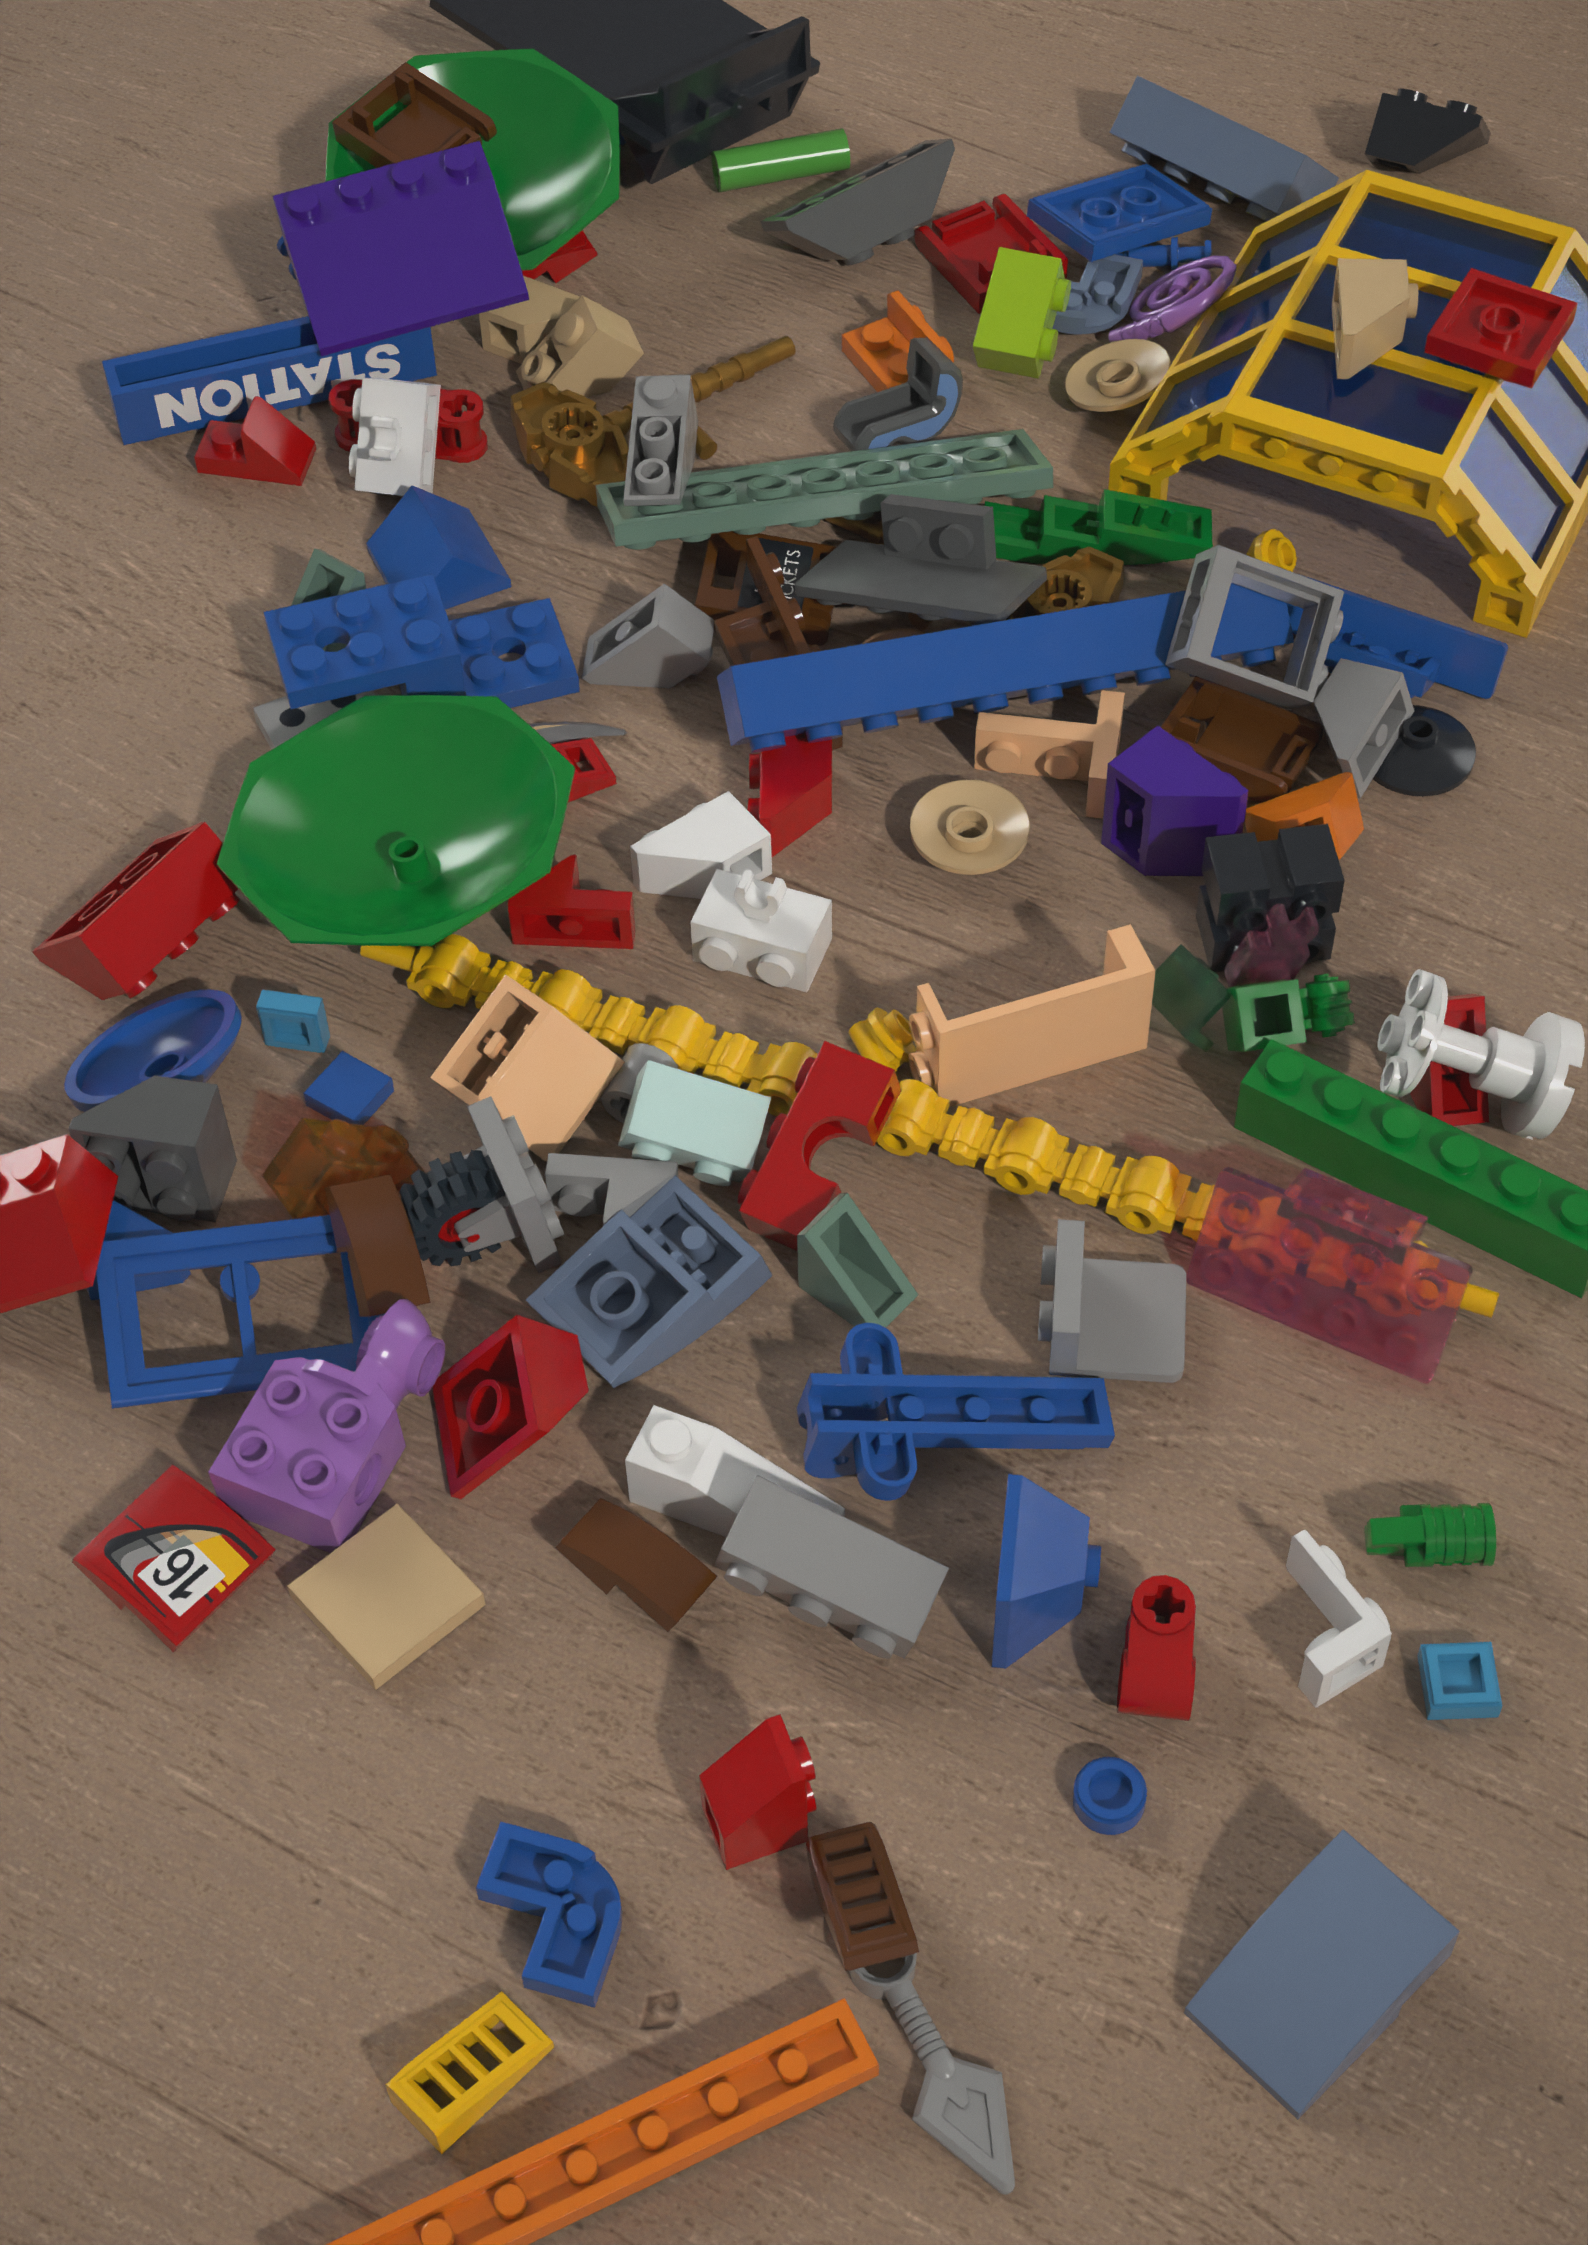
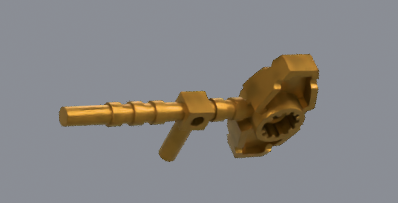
M788 336L781 337L751 352L737 354L731 357L729 362L715 364L709 367L707 372H698L691 375L695 402L709 398L715 391L722 392L732 387L735 382H744L754 377L755 373L794 356L796 349L792 339ZM541 382L511 396V418L522 454L527 464H533L537 470L543 471L546 477L549 478V487L576 500L584 498L591 505L598 507L596 485L625 481L629 448L624 436L631 430L633 402L625 405L621 411L614 410L602 416L596 410V402L568 389L560 391L555 385ZM698 425L695 453L702 460H707L715 454L717 443Z
M842 516L826 518V521L868 539L869 543L884 545L882 518L870 517L864 520H849ZM1092 547L1077 550L1072 557L1064 555L1042 565L1046 567L1047 580L1006 620L1119 602V596L1124 583V561ZM909 613L908 616L911 624L919 630H925L934 621L921 619L916 613Z

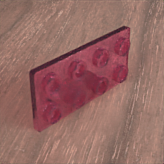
M1225 1167L1218 1175L1186 1274V1282L1193 1287L1428 1384L1436 1374L1473 1269L1467 1263L1418 1244L1428 1217L1308 1168H1304L1285 1190L1234 1168Z

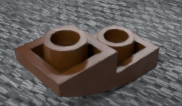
M383 1175L325 1187L337 1252L348 1253L360 1317L384 1314L393 1304L401 1299H408L415 1306L431 1303L413 1231L391 1176Z
M602 1498L594 1504L555 1547L606 1595L615 1585L618 1586L667 1632L679 1622L718 1577L699 1559L659 1529L622 1507Z

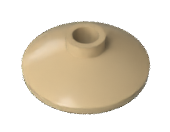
M1125 339L1107 343L1086 353L1073 364L1065 379L1066 392L1072 403L1085 410L1108 412L1125 409L1139 404L1153 395L1171 366V360L1164 347L1149 340Z
M957 780L933 788L916 803L910 818V836L919 854L929 863L942 870L964 875L989 873L1007 866L1024 850L1030 831L1029 816L1021 801L1005 788L981 780Z

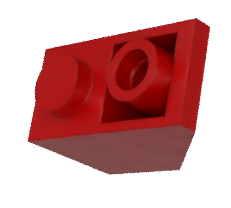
M806 733L785 737L786 746L763 751L761 754H749V789H760V798H748V811L771 834L772 857L832 813V739L808 743Z
M781 1714L763 1721L699 1775L702 1808L726 1870L797 1846L808 1840V1813L817 1810L814 1794L809 1782L816 1779L815 1769L803 1737L790 1739Z

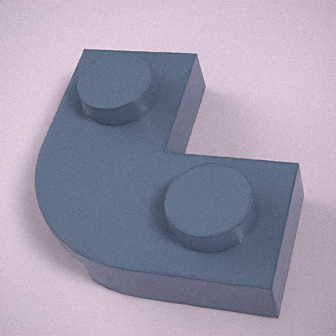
M1116 254L1093 262L1088 260L1080 282L1071 281V292L1066 311H1057L1053 329L1068 334H1092L1109 329L1119 323L1127 314L1141 280L1143 260Z

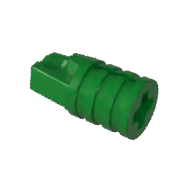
M1477 1503L1476 1506H1471L1470 1504H1458V1506L1443 1504L1436 1507H1431L1430 1504L1401 1505L1400 1517L1371 1518L1364 1528L1367 1555L1404 1556L1405 1567H1433L1434 1564H1439L1440 1566L1460 1564L1464 1566L1472 1565V1563H1479L1480 1566H1492L1495 1561L1496 1525L1490 1503Z

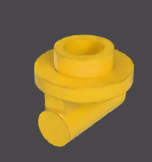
M1276 529L1261 532L1253 539L1246 553L1250 557L1293 572L1296 566L1297 557L1292 542Z
M877 1007L868 1014L866 1020L855 1023L848 1032L861 1056L895 1070V1073L897 1068L904 1062H909V1053L916 1052L909 1021L899 1011L894 1009L887 1013Z

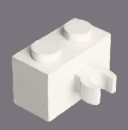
M362 378V388L356 389L353 398L354 421L359 422L358 444L352 445L349 455V474L351 477H355L356 491L404 496L413 485L433 494L441 385L383 378Z
M716 869L690 922L693 961L706 964L708 967L718 971L728 970L760 979L772 986L789 987L808 992L832 940V900L787 888L786 883L781 878L776 877L773 884L753 879V871L748 869L743 872V875Z

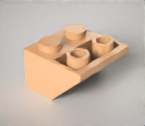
M505 975L430 1078L466 1106L491 1096L501 1119L503 1120L514 1115L528 1149L547 1162L548 1153H560L625 1062L556 1008Z

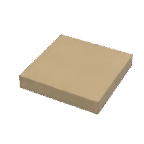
M398 1503L287 1585L291 1599L375 1690L486 1605L484 1593Z

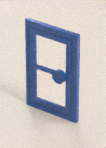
M330 1215L103 1241L96 1274L112 1409L256 1391L275 1360L298 1357L308 1360L318 1359L355 1372L357 1355L365 1332L377 1317L384 1316L385 1313L370 1317H360L347 1252H340L353 1343L259 1355L256 1352L250 1300L259 1291L260 1276L257 1269L249 1263L339 1253L336 1248ZM226 1266L220 1275V1289L225 1298L236 1303L243 1357L145 1369L135 1277Z

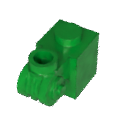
M1329 973L1314 975V981L1305 983V987L1299 988L1298 979L1219 989L1228 1051L1246 1052L1264 1049L1271 1039L1285 1046L1307 1042L1305 1029L1311 1028L1312 1032H1321L1322 1038L1337 1036V1032L1344 1031L1345 1026L1355 1024L1354 1013L1350 1011L1349 1007L1352 1004V1000L1348 998V993L1350 992L1349 980H1339L1338 976L1329 977Z

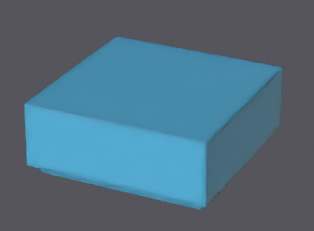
M269 990L261 991L256 1008L265 1045L325 1053L330 1039V1031L323 998Z
M1492 1642L1420 1644L1417 1658L1427 1720L1499 1717L1502 1701Z

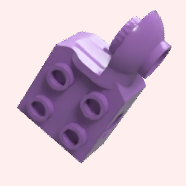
M401 1299L393 1304L384 1316L377 1317L368 1327L361 1341L355 1372L318 1359L308 1360L298 1357L275 1360L208 1471L217 1497L241 1518L328 1553L333 1552L357 1534L406 1447L396 1409L402 1399L409 1393L419 1397L425 1396L435 1384L444 1362L445 1343L443 1340L432 1336L431 1328L421 1311L408 1299Z

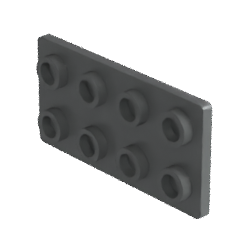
M890 494L881 502L884 545L853 540L843 541L795 583L796 596L816 599L818 603L823 605L848 603L866 606L869 611L876 613L895 610L916 613L918 617L924 620L950 618L969 621L974 626L1005 621L1047 580L1046 567L996 560L993 507Z

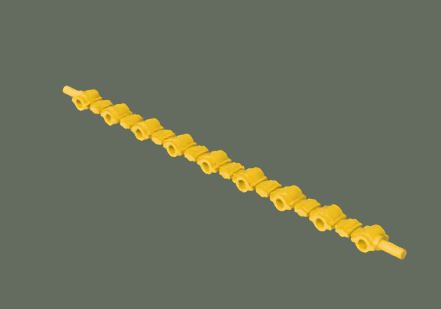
M451 934L432 946H422L420 949L411 946L360 947L362 957L412 972L407 979L408 989L417 991L426 1002L439 1008H450L454 1004L465 1007L470 997L474 995L477 996L475 1006L481 1009L503 977L507 975L556 1008L584 1031L589 1032L592 1037L612 1052L623 1055L625 1049L635 1043L655 1046L671 1056L680 1070L695 1074L698 1068L704 1069L703 1077L740 1088L743 1082L748 1083V1091L771 1097L768 1112L774 1116H778L780 1113L788 1114L798 1094L794 1088L797 1075L803 1063L808 1057L816 1059L818 1055L810 1047L798 1042H787L782 1047L770 1043L766 1053L761 1055L758 1054L760 1050L759 1042L751 1040L740 1033L732 1034L724 1031L719 1041L714 1040L716 1026L704 1022L698 1013L680 1005L670 1006L667 1010L655 1007L651 1016L644 1018L645 1006L637 1004L627 997L618 998L610 995L605 1004H600L603 998L602 990L592 987L583 976L571 970L561 969L557 970L554 974L543 971L539 979L534 983L531 982L533 978L532 970L524 968L513 961L505 962L498 960L495 966L490 969L488 968L491 963L490 954L479 951L477 946L470 940L456 934ZM905 1079L899 1082L901 1093L877 1139V1143L883 1149L898 1156H910L915 1152L927 1156L931 1145L936 1143L940 1145L938 1157L948 1159L951 1163L958 1166L966 1165L974 1168L979 1158L985 1159L987 1161L984 1165V1174L995 1177L1003 1188L1016 1194L1029 1195L1035 1191L1048 1194L1054 1181L1061 1184L1059 1189L1060 1196L1069 1198L1072 1202L1079 1205L1088 1204L1096 1207L1100 1197L1107 1198L1109 1200L1105 1213L1116 1216L1122 1225L1140 1234H1153L1158 1230L1170 1234L1174 1223L1179 1221L1185 1223L1182 1235L1190 1237L1200 1244H1212L1220 1247L1224 1236L1232 1238L1233 1241L1229 1253L1242 1257V1260L1250 1268L1264 1274H1278L1283 1270L1296 1274L1300 1261L1310 1263L1307 1275L1318 1278L1324 1284H1336L1346 1287L1349 1277L1360 1279L1356 1294L1368 1297V1300L1374 1307L1388 1314L1405 1315L1410 1311L1422 1314L1427 1299L1430 1298L1492 1318L1500 1295L1498 1292L1436 1273L1441 1256L1431 1253L1428 1246L1417 1238L1407 1235H1394L1387 1239L1376 1235L1370 1249L1361 1246L1364 1234L1356 1232L1346 1225H1334L1326 1222L1322 1233L1314 1231L1313 1227L1316 1216L1305 1213L1297 1202L1285 1196L1268 1195L1263 1199L1250 1196L1247 1206L1242 1208L1236 1206L1239 1194L1230 1192L1220 1185L1211 1186L1201 1183L1197 1193L1188 1191L1192 1177L1180 1173L1173 1163L1162 1157L1144 1156L1138 1160L1127 1156L1122 1169L1113 1167L1116 1155L1107 1153L1097 1146L1088 1147L1079 1144L1074 1154L1066 1152L1070 1138L1059 1135L1053 1126L1038 1118L1024 1117L1018 1121L1006 1118L1002 1128L996 1130L993 1129L995 1117L987 1115L977 1108L968 1109L958 1106L954 1116L946 1114L949 1109L950 1100L939 1097L934 1089L918 1080Z

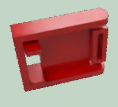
M1006 194L993 198V209L985 201H981L933 220L932 230L927 225H922L914 230V240L919 251L978 314L982 313L999 247L1061 258L1064 277L1067 279L1068 258Z

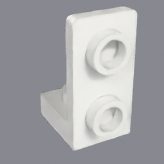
M1302 1530L1291 1539L1286 1567L1292 1577L1334 1626V1628L1316 1637L1304 1652L1305 1659L1298 1687L1312 1705L1317 1708L1383 1667L1392 1633L1387 1617L1379 1605L1368 1597L1363 1599L1346 1579L1344 1567L1333 1550L1326 1545L1319 1546L1306 1530Z

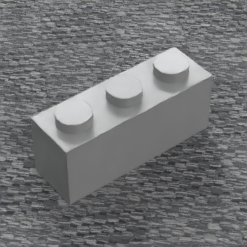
M759 1475L756 1476L714 1565L726 1572L724 1579L735 1588L754 1596H762L764 1591L789 1602L788 1610L802 1621L817 1627H826L828 1622L854 1634L852 1641L859 1648L872 1655L886 1659L891 1658L892 1654L902 1658L906 1657L916 1642L949 1569Z

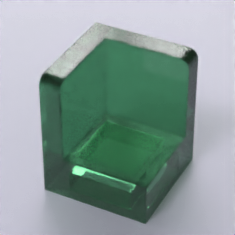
M1180 944L1155 972L1152 1005L1184 1038L1207 1052L1214 1045V1042L1201 1028L1226 1004L1231 997V993L1218 980L1219 976L1205 961Z

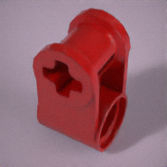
M1167 1575L1152 1576L1142 1581L1135 1589L1125 1629V1644L1121 1656L1117 1713L1183 1721L1190 1720L1196 1672V1658L1193 1656L1196 1604L1195 1597L1189 1587L1178 1578ZM1156 1615L1164 1616L1165 1624L1156 1622Z

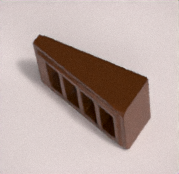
M866 1822L811 1836L806 1841V1850L812 1884L845 1971L859 1969L919 1952L916 1935L876 1825L872 1822ZM890 1922V1925L851 1934L852 1931Z

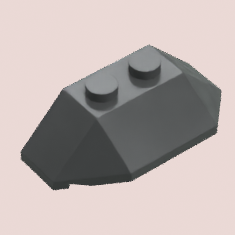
M952 139L925 140L894 157L760 221L763 231L822 260H844L845 265H853L865 261L874 255L873 247L883 242H886L887 245H892L907 240L915 235L913 227L931 219L955 151Z

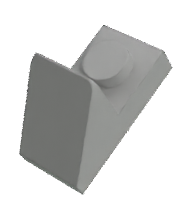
M548 1153L545 1171L546 1186L555 1211L566 1212L567 1214L580 1217L601 1214L604 1215L603 1226L621 1209L631 1217L675 1175L679 1178L677 1162Z

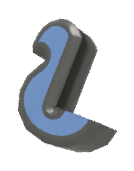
M928 338L910 339L906 367L909 375L908 381L904 384L846 402L835 417L833 430L850 451L889 447L896 441L902 444L930 441L942 433L956 414L963 392L961 370Z

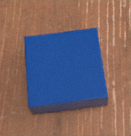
M342 1051L304 1092V1098L307 1107L357 1133L394 1092L392 1077Z

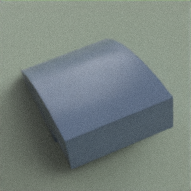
M675 1175L631 1217L621 1209L541 1284L526 1301L550 1326L578 1335L582 1358L615 1388L647 1372L694 1342L747 1300L773 1275L763 1257Z
M1343 1829L1287 1886L1239 1940L1185 2007L1184 2014L1298 2120L1399 2016L1402 2005L1451 1956L1460 1931Z

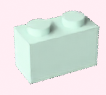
M648 1060L637 1075L618 1146L633 1150L631 1155L633 1159L677 1162L679 1165L694 1169L693 1176L709 1184L729 1186L731 1180L740 1183L753 1168L771 1097Z

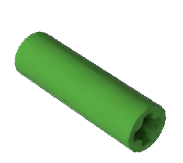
M840 128L712 151V172L717 191L720 193L847 170L850 168L849 144L844 129Z

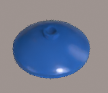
M211 989L189 991L152 1003L108 1028L80 1053L66 1075L64 1083L66 1094L77 1109L86 1112L153 1076L206 1083L236 1042L242 1021L241 1012L229 994Z

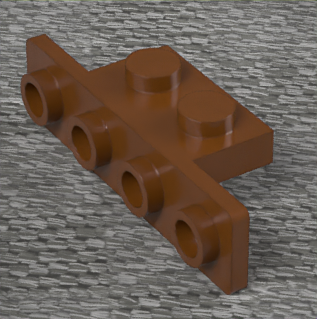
M757 536L746 539L748 570L763 603L714 620L715 633L730 666L820 651L816 644L808 646L802 631L806 630V625L797 600L795 598L787 600L782 591L781 585H784L785 581L777 556L774 552L765 554ZM843 736L832 739V751L843 747Z

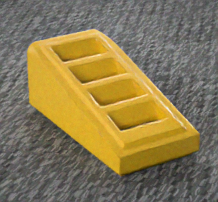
M501 1991L410 2061L385 2086L391 2103L443 2154L554 2048V2043ZM500 2021L524 2044L514 2054L490 2032ZM477 2042L500 2063L491 2072L469 2052ZM456 2062L476 2082L468 2090H465L447 2072ZM434 2083L452 2100L443 2109L425 2092Z

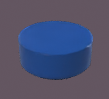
M1102 1757L1092 1760L1079 1771L1075 1779L1073 1790L1074 1811L1079 1820L1092 1831L1105 1835L1124 1833L1132 1829L1140 1821L1144 1813L1147 1797L1145 1780L1134 1765L1123 1759Z

